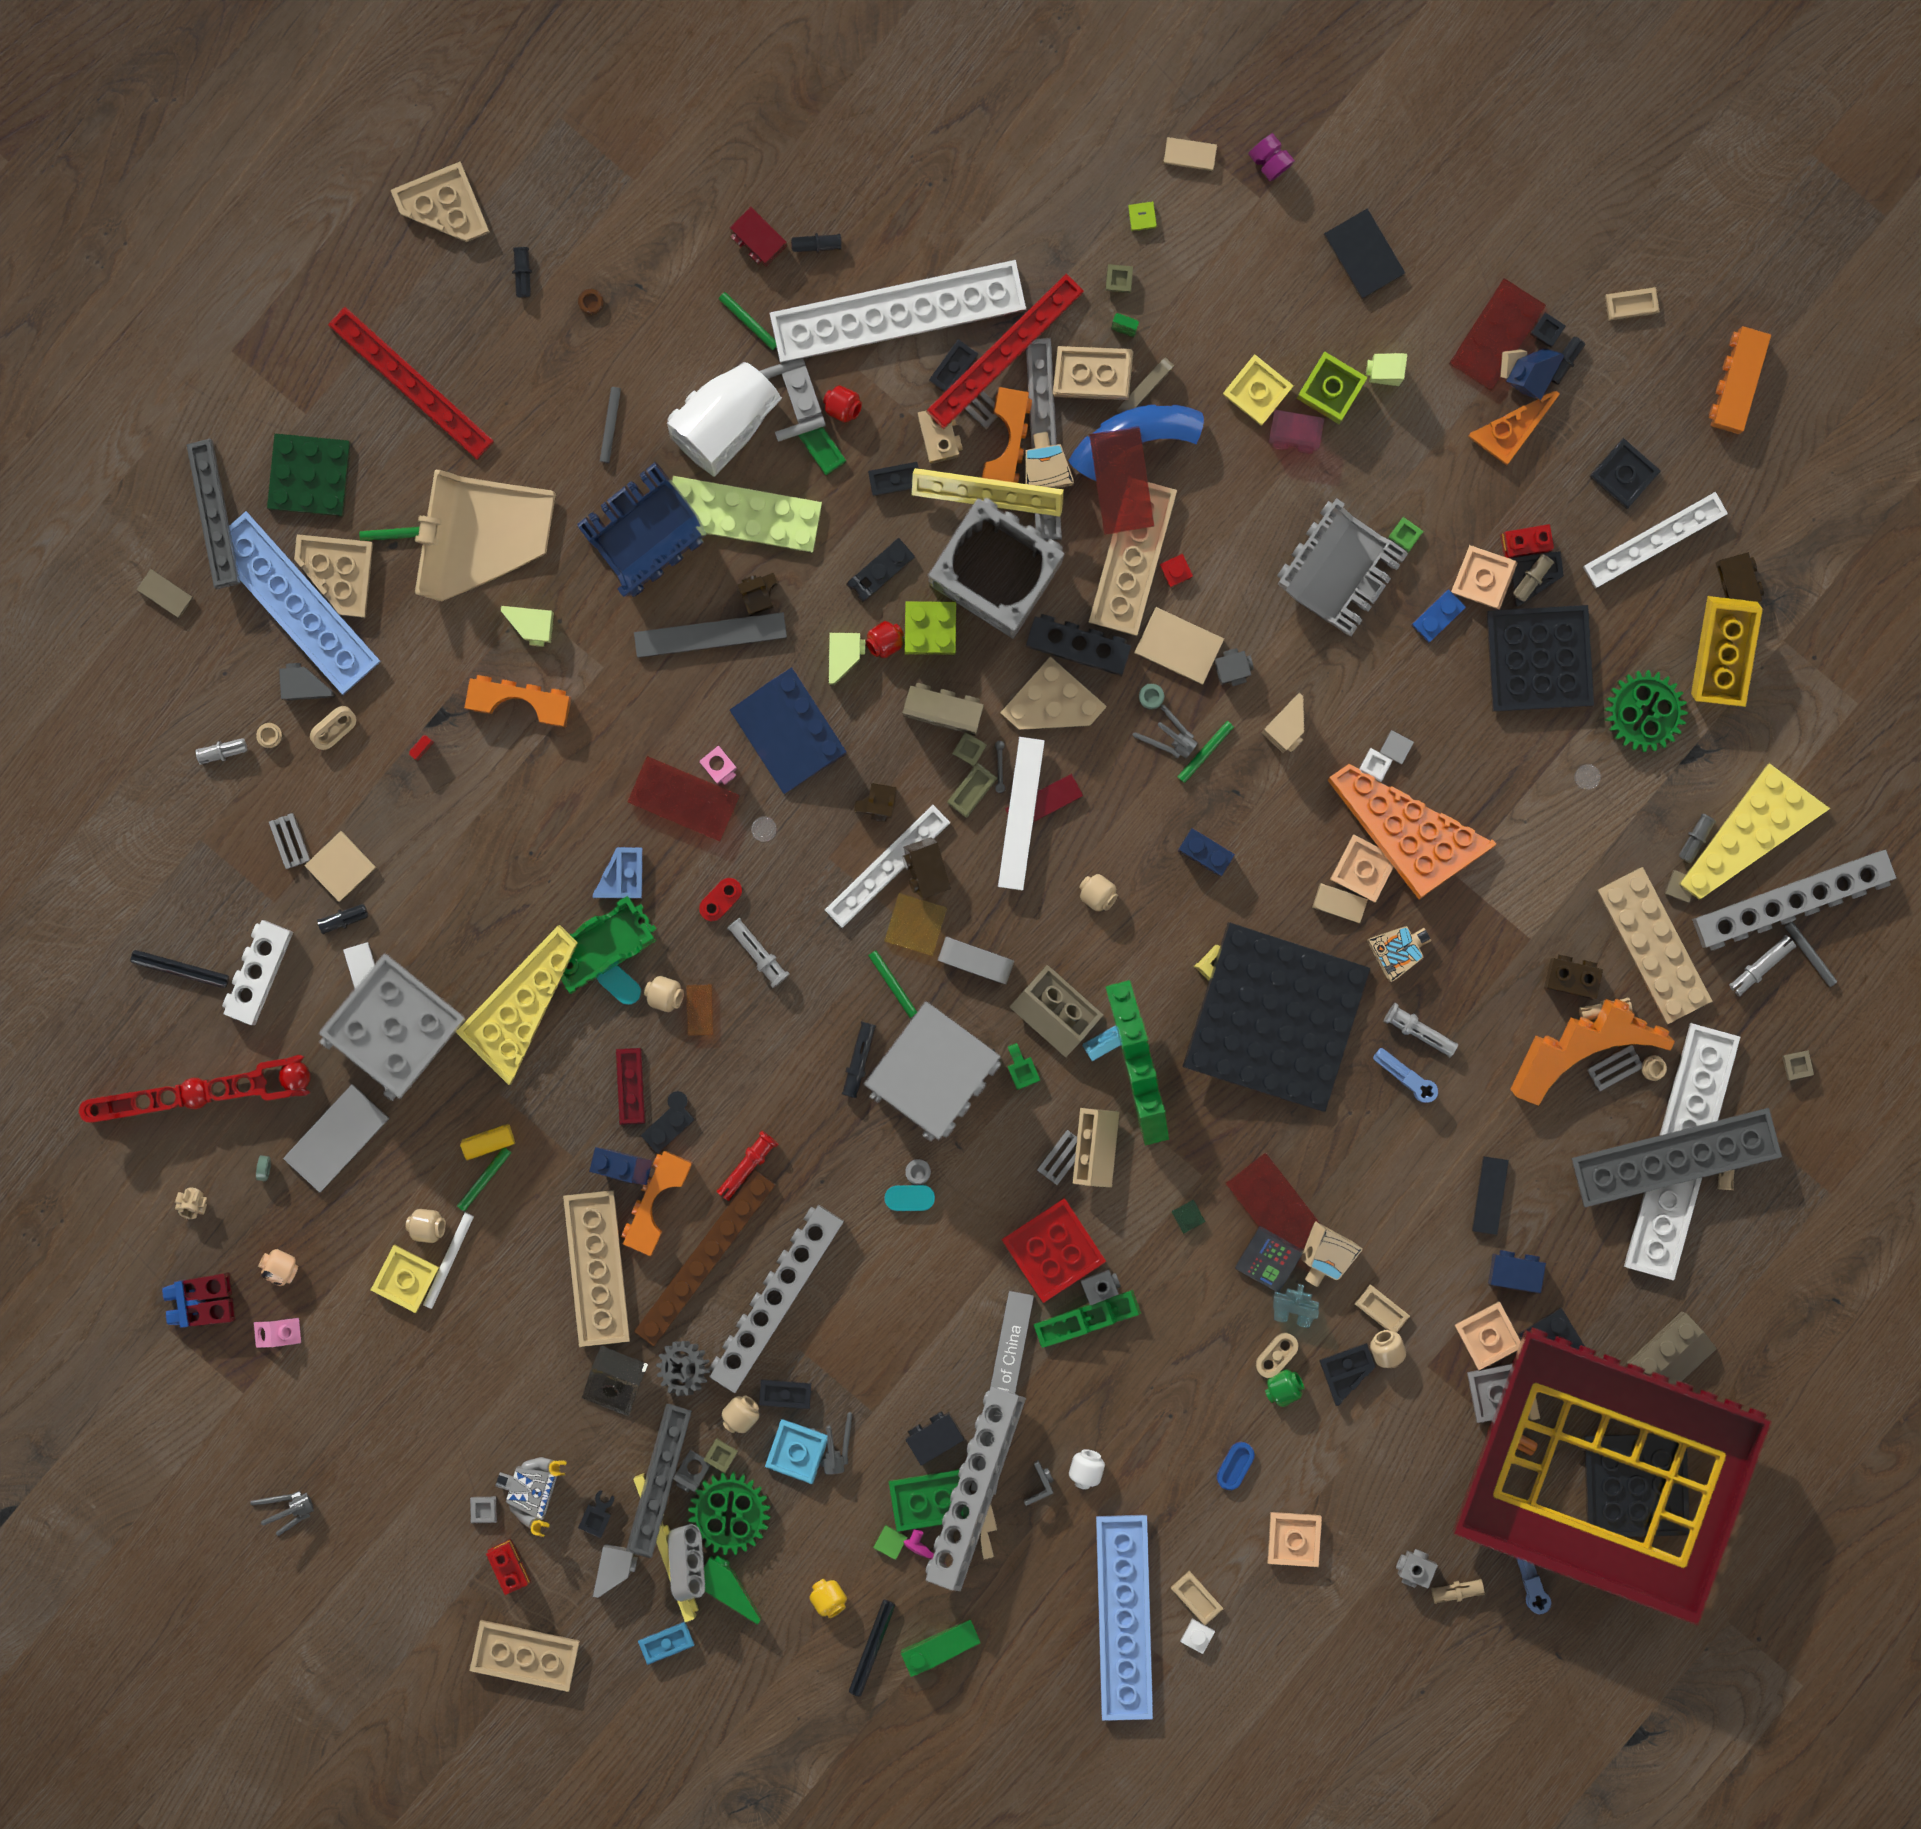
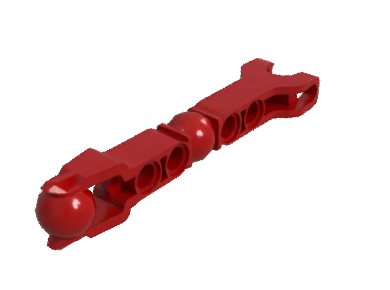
M296 1055L285 1059L261 1062L257 1065L256 1070L219 1077L211 1081L189 1078L182 1084L175 1085V1087L167 1086L87 1099L80 1104L79 1115L85 1122H99L173 1109L178 1106L199 1109L207 1103L213 1102V1100L221 1101L252 1095H261L264 1100L306 1096L310 1093L306 1087L311 1080V1073L309 1068L302 1063L305 1056ZM282 1066L279 1071V1082L287 1091L268 1093L264 1070ZM242 1078H247L251 1083L250 1090L247 1092H242L238 1087L239 1080ZM217 1082L223 1083L226 1087L225 1094L220 1097L215 1095L213 1087ZM168 1090L175 1094V1101L171 1105L166 1104L163 1100V1095ZM141 1095H146L150 1099V1105L147 1109H142L138 1105V1099ZM94 1104L99 1108L97 1116L92 1113Z

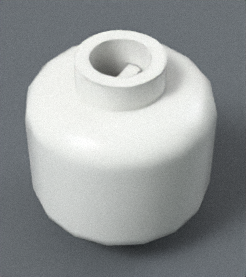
M1082 1450V1452L1075 1454L1073 1457L1069 1476L1078 1488L1089 1489V1487L1097 1486L1100 1483L1105 1463L1099 1453L1092 1450Z

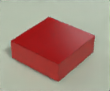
M423 735L409 751V755L419 761L434 741L428 736Z

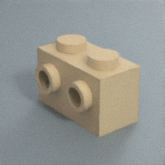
M926 411L918 412L929 463L934 464L958 458V451L963 450L960 436H954L952 426L957 425L956 419L943 429Z

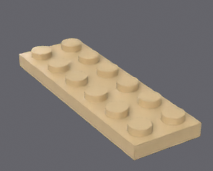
M1128 477L1090 615V624L1134 636L1138 635L1177 490Z
M1643 867L1597 890L1666 1024L1712 1002Z
M611 1190L564 1195L579 1347L630 1342L615 1192Z

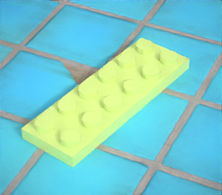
M673 476L672 482L699 516L706 534L813 553L822 502Z

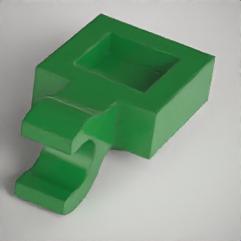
M1017 1043L1008 1046L1014 1064L1007 1067L1016 1089L1019 1090L1040 1081L1031 1057L1023 1059Z

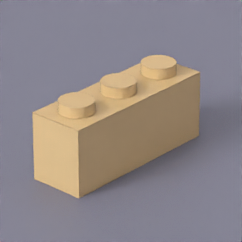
M1080 1108L1073 1184L1112 1187L1119 1112Z

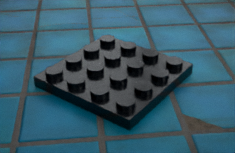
M1588 605L1487 611L1492 712L1594 706Z
M1639 1434L1604 1435L1601 1447L1631 1457ZM1648 1434L1639 1461L1669 1471L1679 1444L1655 1434ZM1595 1435L1584 1436V1441L1592 1443ZM1686 1448L1678 1475L1688 1479ZM1585 1449L1587 1523L1625 1537H1646L1666 1479ZM1678 1483L1673 1484L1665 1506L1666 1512L1689 1520L1688 1487ZM1661 1519L1655 1536L1689 1535L1690 1529Z

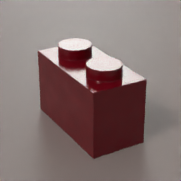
M752 207L730 227L731 239L740 248L744 245L750 251L748 256L757 265L762 263L767 267L787 247V242Z

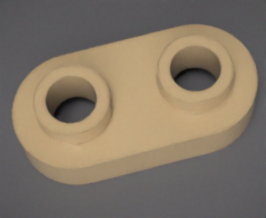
M346 706L334 709L312 729L310 733L312 743L320 750L331 748L355 726V714Z
M1281 1333L1272 1340L1256 1360V1369L1260 1375L1272 1378L1286 1366L1297 1353L1298 1342L1296 1338L1289 1333ZM1288 1341L1290 1344L1289 1348L1282 1350L1280 1347L1281 1342ZM1271 1360L1273 1362L1272 1368H1264V1362Z

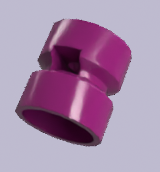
M1273 133L1264 138L1248 153L1256 165H1262L1261 171L1270 182L1284 173L1295 162L1287 150H1281L1282 144Z

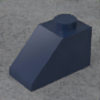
M1544 348L1517 360L1506 382L1523 395L1541 400L1564 355Z

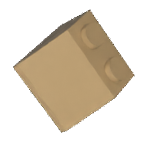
M1300 693L1261 732L1282 753L1287 749L1292 752L1303 741L1300 736L1304 733L1303 696Z

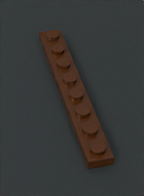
M757 1170L752 1173L634 1332L652 1346L656 1345L776 1184Z

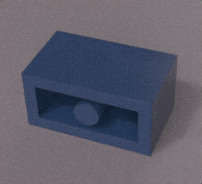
M1193 828L1190 829L1177 850L1219 877L1223 875L1235 855Z
M595 1147L589 1172L629 1183L647 1185L653 1160L611 1149Z
M1500 1250V1254H1493L1488 1284L1541 1293L1546 1263L1539 1261V1256L1525 1254L1523 1259L1515 1257V1252Z

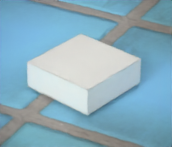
M1370 748L1359 769L1362 773L1369 774L1375 777V780L1382 782L1393 759Z

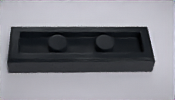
M1483 1156L1472 1231L1498 1235L1509 1160Z

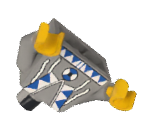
M539 1457L525 1461L521 1466H518L514 1476L501 1472L498 1475L495 1487L509 1491L506 1502L510 1504V1510L536 1536L544 1537L545 1535L540 1531L541 1527L549 1528L550 1526L549 1523L540 1520L545 1518L557 1476L565 1475V1473L560 1472L559 1467L560 1465H566V1461H555Z

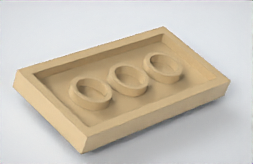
M481 1620L470 1671L569 1692L580 1641Z

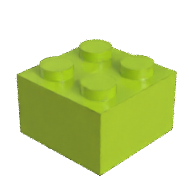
M1324 351L1296 399L1340 424L1368 377Z
M906 601L905 654L955 655L956 602Z

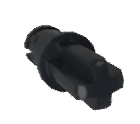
M815 233V236L791 238L792 252L816 251V253L822 250H841V235H818V233Z
M529 247L513 248L515 270L512 271V274L515 275L516 296L518 298H528L531 296L530 274H532L529 266Z
M1575 336L1571 339L1562 352L1564 357L1551 382L1559 385L1569 368L1574 367L1573 362L1585 347L1583 340Z
M361 904L344 911L340 909L336 914L317 919V923L321 933L325 934L341 927L346 929L347 925L368 918V911L366 906Z

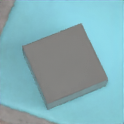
M1391 730L1379 753L1402 765L1414 742Z
M497 1496L470 1498L471 1523L497 1522Z

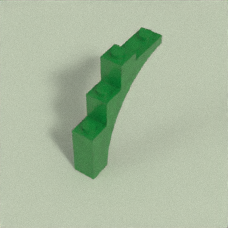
M1128 980L1105 986L1128 1072L1144 1145L1169 1140L1165 1110L1158 1089L1157 1076L1150 1055L1148 1038L1131 982Z

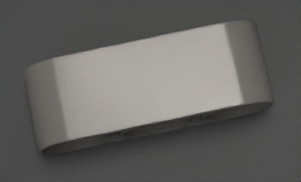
M945 937L937 960L1005 985L1014 961L948 937Z
M693 1524L672 1529L668 1534L672 1595L680 1602L701 1597L705 1591L701 1532Z

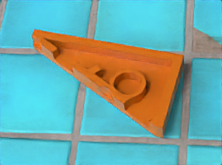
M1553 391L1546 394L1541 400L1537 399L1471 432L1468 437L1507 466L1560 393Z

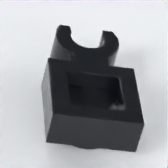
M601 1489L595 1496L596 1506L588 1504L578 1526L579 1529L599 1538L602 1537L612 1515L606 1512V1508H609L615 1501V1496L612 1495L608 1502H603L601 1500L603 1490Z

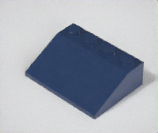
M792 667L730 709V712L783 794H786L847 754Z

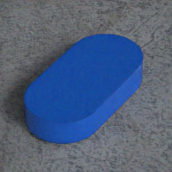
M1237 1442L1228 1451L1217 1472V1481L1223 1489L1234 1490L1242 1483L1254 1460V1451L1248 1443Z

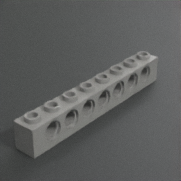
M1881 850L1694 918L1692 921L1702 948L1710 947L1711 950H1715L1725 946V940L1733 938L1734 942L1749 937L1747 932L1757 929L1758 933L1772 929V923L1781 921L1783 925L1796 920L1795 915L1802 912L1805 913V916L1819 912V906L1828 903L1829 907L1843 903V897L1852 895L1854 899L1866 895V889L1875 886L1876 890L1888 887L1891 885L1890 880L1896 879L1887 851ZM1864 868L1871 872V879L1867 883L1860 877V873ZM1840 877L1845 878L1848 883L1844 891L1839 890L1837 887V880ZM1817 885L1821 886L1824 890V896L1820 900L1816 899L1813 895V889ZM1793 894L1798 895L1800 898L1798 908H1793L1789 903V899ZM1768 903H1773L1777 908V912L1773 917L1768 916L1765 911ZM1746 911L1753 915V922L1749 926L1742 922V915ZM1721 920L1729 923L1730 929L1726 934H1722L1718 930V924Z
M820 1205L816 1209L813 1207L809 1209L803 1219L807 1221V1224L803 1230L797 1228L790 1239L794 1244L789 1252L784 1249L778 1258L777 1263L780 1266L776 1273L770 1271L763 1282L767 1287L762 1295L757 1292L749 1304L753 1307L748 1316L742 1315L736 1325L739 1328L736 1336L730 1335L722 1348L726 1350L721 1359L716 1356L709 1367V1370L712 1371L710 1378L734 1393L741 1385L844 1220ZM813 1226L820 1227L823 1232L822 1238L819 1240L811 1239L808 1235L809 1229ZM801 1247L809 1252V1258L803 1262L795 1257L796 1249ZM783 1270H793L796 1275L795 1280L791 1283L784 1282L781 1277ZM770 1291H779L782 1295V1301L778 1304H772L768 1300V1293ZM757 1312L766 1313L768 1323L758 1325L754 1320L755 1314ZM745 1333L752 1334L755 1338L754 1345L750 1347L744 1346L741 1343V1336ZM730 1355L740 1357L741 1365L738 1368H732L728 1365L727 1358Z
M991 1387L990 1391L986 1392L983 1399V1405L985 1406L982 1415L978 1416L975 1423V1429L977 1430L974 1439H971L967 1446L968 1456L966 1462L961 1465L958 1476L960 1480L958 1486L951 1493L950 1501L952 1503L942 1520L944 1527L941 1536L937 1537L934 1544V1550L936 1551L933 1559L928 1562L926 1567V1581L953 1591H961L1026 1400L1025 1397L995 1387ZM1000 1409L1002 1411V1418L999 1422H996L994 1414ZM992 1433L994 1442L991 1446H988L986 1438ZM984 1457L986 1466L983 1470H980L978 1468V1461ZM975 1481L978 1485L977 1492L972 1495L970 1492V1485ZM967 1505L970 1512L969 1516L964 1519L961 1512L963 1507ZM957 1530L961 1532V1539L958 1543L953 1539V1535ZM951 1554L953 1563L950 1567H947L945 1558Z

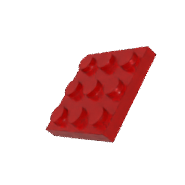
M1065 1198L1001 1239L1043 1303L1106 1262Z

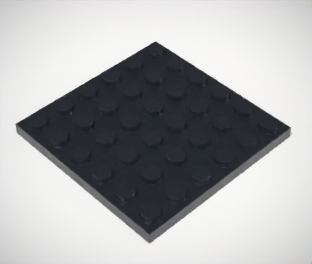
M1228 922L1182 1067L1325 1112L1370 968Z

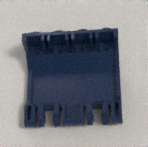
M656 462L646 469L647 472L643 471L640 474L641 480L650 489V492L645 496L637 484L630 481L627 484L628 488L624 486L607 500L608 503L604 502L601 505L603 512L611 520V523L605 526L600 517L592 512L588 515L590 520L585 517L577 524L587 540L598 549L618 576L622 585L618 588V591L623 597L630 595L635 597L645 589L643 585L649 580L654 582L664 574L663 569L669 564L672 567L678 564L684 558L682 554L688 549L691 551L697 549L704 543L702 538L707 535L697 513Z

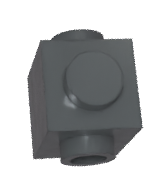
M1238 648L1223 652L1224 657L1214 660L1221 685L1230 682L1232 686L1244 684L1247 682L1246 678L1251 676L1250 671L1254 670L1251 656H1246L1245 651L1238 652Z
M1109 1269L1080 1280L1090 1305L1119 1295L1117 1288H1120L1121 1285L1116 1273L1111 1275ZM1099 1283H1106L1104 1290L1097 1289Z

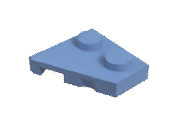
M617 847L593 893V898H624L626 896L629 898H642L643 848Z

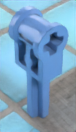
M1380 1048L1375 1053L1373 1060L1413 1091L1414 1097L1418 1101L1429 1103L1436 1099L1438 1088L1434 1082L1424 1080L1383 1048ZM1429 1085L1431 1095L1421 1097L1422 1091L1420 1087H1427Z
M1516 1558L1527 1593L1525 1598L1527 1606L1534 1613H1546L1550 1609L1551 1599L1544 1592L1535 1565ZM1538 1595L1544 1599L1539 1607L1533 1603Z

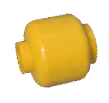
M822 1579L812 1586L814 1591L810 1594L809 1599L820 1616L832 1618L846 1608L844 1604L847 1601V1597L835 1580L826 1582L825 1579Z

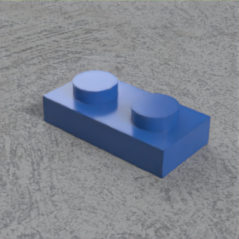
M1448 589L1412 626L1429 643L1466 607Z

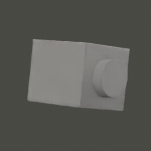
M605 1544L602 1549L593 1597H600L627 1579L630 1571L635 1572L638 1557H634L633 1553L626 1552V1548Z

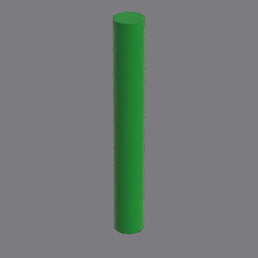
M726 292L718 298L772 351L777 348L776 340Z
M420 527L359 531L360 541L410 538L419 535Z
M1226 721L1177 778L1185 784L1232 731L1234 726L1229 721Z
M877 950L869 954V958L909 1018L918 1013Z
M506 1147L501 1149L458 1203V1208L464 1212L510 1156L512 1152Z

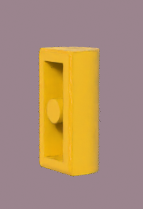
M505 1124L462 1139L460 1146L466 1160H470L513 1145L515 1140L510 1125Z

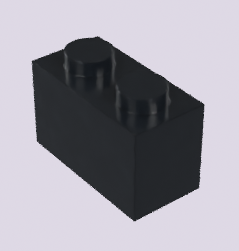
M940 1411L929 1418L931 1423L924 1427L918 1424L907 1431L909 1436L905 1440L921 1466L964 1441V1436L950 1412L944 1414Z

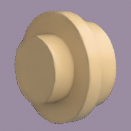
M265 723L257 730V741L265 748H274L282 740L281 729L273 723Z
M1649 1056L1642 1064L1644 1077L1651 1081L1661 1079L1667 1070L1666 1063L1659 1056Z

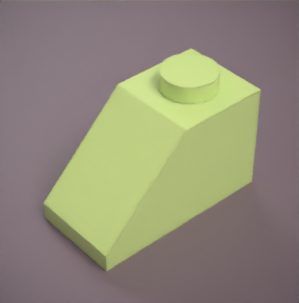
M1374 354L1372 360H1368L1366 375L1370 376L1369 382L1400 386L1405 376L1407 354Z
M501 606V612L523 639L529 641V645L544 647L545 643H551L554 617L552 611Z
M830 633L829 685H835L860 661V655H865V639H860V633Z

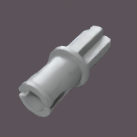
M243 738L226 743L218 741L216 745L196 749V757L200 765L220 759L225 761L228 756L247 751V744Z

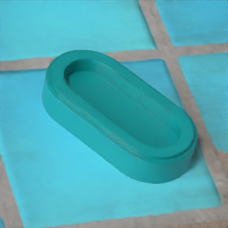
M618 965L606 973L598 975V982L621 1003L634 1004L639 1000L641 996L640 985Z
M895 1185L886 1191L884 1199L886 1205L894 1211H924L933 1206L935 1194L926 1185Z

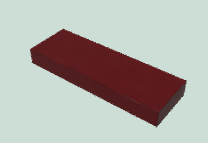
M1072 774L1037 792L1033 822L1083 797ZM1009 807L1005 808L1007 814L1009 813Z
M642 1048L616 1049L619 1124H644Z

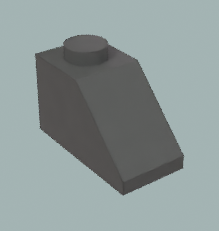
M301 663L286 664V668L279 669L282 700L335 697V692L309 669L301 667Z

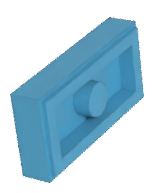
M686 1622L638 1640L647 1665L695 1646Z

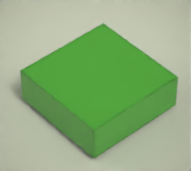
M1403 517L1388 539L1409 552L1424 531Z
M885 1524L873 1548L896 1560L904 1545L903 1541L907 1540L908 1536L897 1532Z

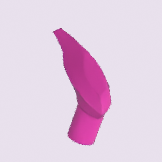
M914 1529L910 1539L903 1541L904 1545L914 1553L932 1560L934 1553L924 1544L920 1543L923 1531Z

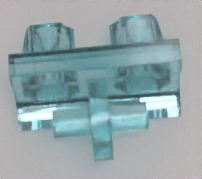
M1298 1284L1296 1291L1287 1289L1286 1294L1275 1292L1273 1297L1274 1320L1287 1322L1290 1312L1298 1314L1297 1324L1299 1326L1310 1328L1314 1318H1318L1319 1302L1311 1300L1312 1294L1303 1292L1304 1285Z

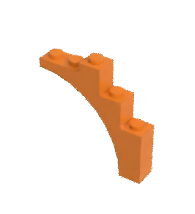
M1606 999L1595 1023L1582 1017L1579 1020L1571 1017L1560 1041L1550 1036H1545L1544 1038L1535 1036L1513 1082L1511 1091L1517 1098L1539 1106L1548 1089L1562 1073L1576 1062L1595 1052L1614 1046L1630 1044L1652 1045L1671 1051L1675 1041L1668 1035L1669 1031L1657 1025L1655 1028L1646 1026L1647 1022L1634 1017L1635 1015L1629 1009V1004L1619 999H1615L1614 1002Z

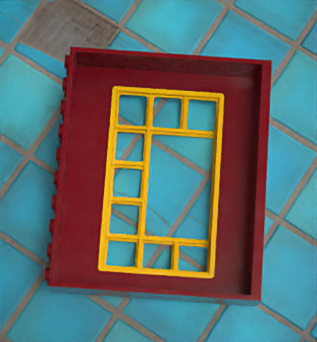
M1532 1327L1531 1332L1525 1330L1454 1524L1453 1533L1698 1625L1771 1421L1766 1419L1767 1414L1753 1408H1749L1748 1412L1741 1410V1404L1726 1398L1724 1403L1717 1401V1395L1701 1390L1700 1394L1692 1392L1693 1386L1680 1381L1673 1385L1668 1383V1377L1652 1372L1651 1376L1643 1374L1644 1368L1631 1363L1624 1367L1619 1365L1621 1360L1604 1354L1603 1358L1595 1356V1350L1580 1345L1578 1350L1571 1347L1572 1342L1557 1336L1555 1341L1546 1338L1548 1333ZM1538 1392L1561 1399L1564 1402L1553 1429L1528 1420ZM1572 1404L1602 1415L1592 1443L1562 1432ZM1611 1418L1640 1429L1631 1457L1601 1447L1604 1433ZM1524 1428H1529L1551 1437L1541 1464L1515 1456ZM1648 1433H1653L1679 1444L1669 1471L1639 1461ZM1559 1440L1666 1479L1643 1543L1536 1503ZM1687 1447L1716 1458L1707 1485L1699 1484L1678 1475V1470ZM1511 1464L1538 1472L1528 1500L1502 1492ZM1674 1483L1703 1493L1694 1521H1689L1665 1511V1506ZM1661 1519L1690 1529L1681 1557H1676L1652 1547V1542Z

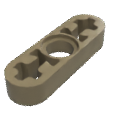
M1165 357L1130 394L1129 400H1125L1121 404L1117 412L1120 414L1137 408L1175 365Z

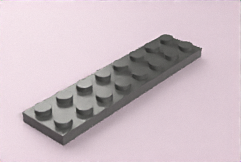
M1765 1108L1573 1157L1571 1160L1583 1206L1589 1207L1782 1157L1770 1110Z

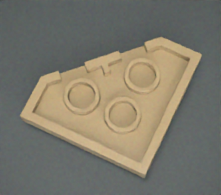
M461 162L391 190L400 214L465 242L490 233Z
M297 535L294 560L327 598L338 614L366 618L373 542Z
M1050 656L1000 714L1018 730L1090 726L1107 706Z

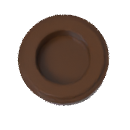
M586 289L580 294L578 305L585 314L595 315L602 310L604 300L597 290Z

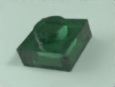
M1193 1199L1171 1211L1183 1234L1205 1222Z

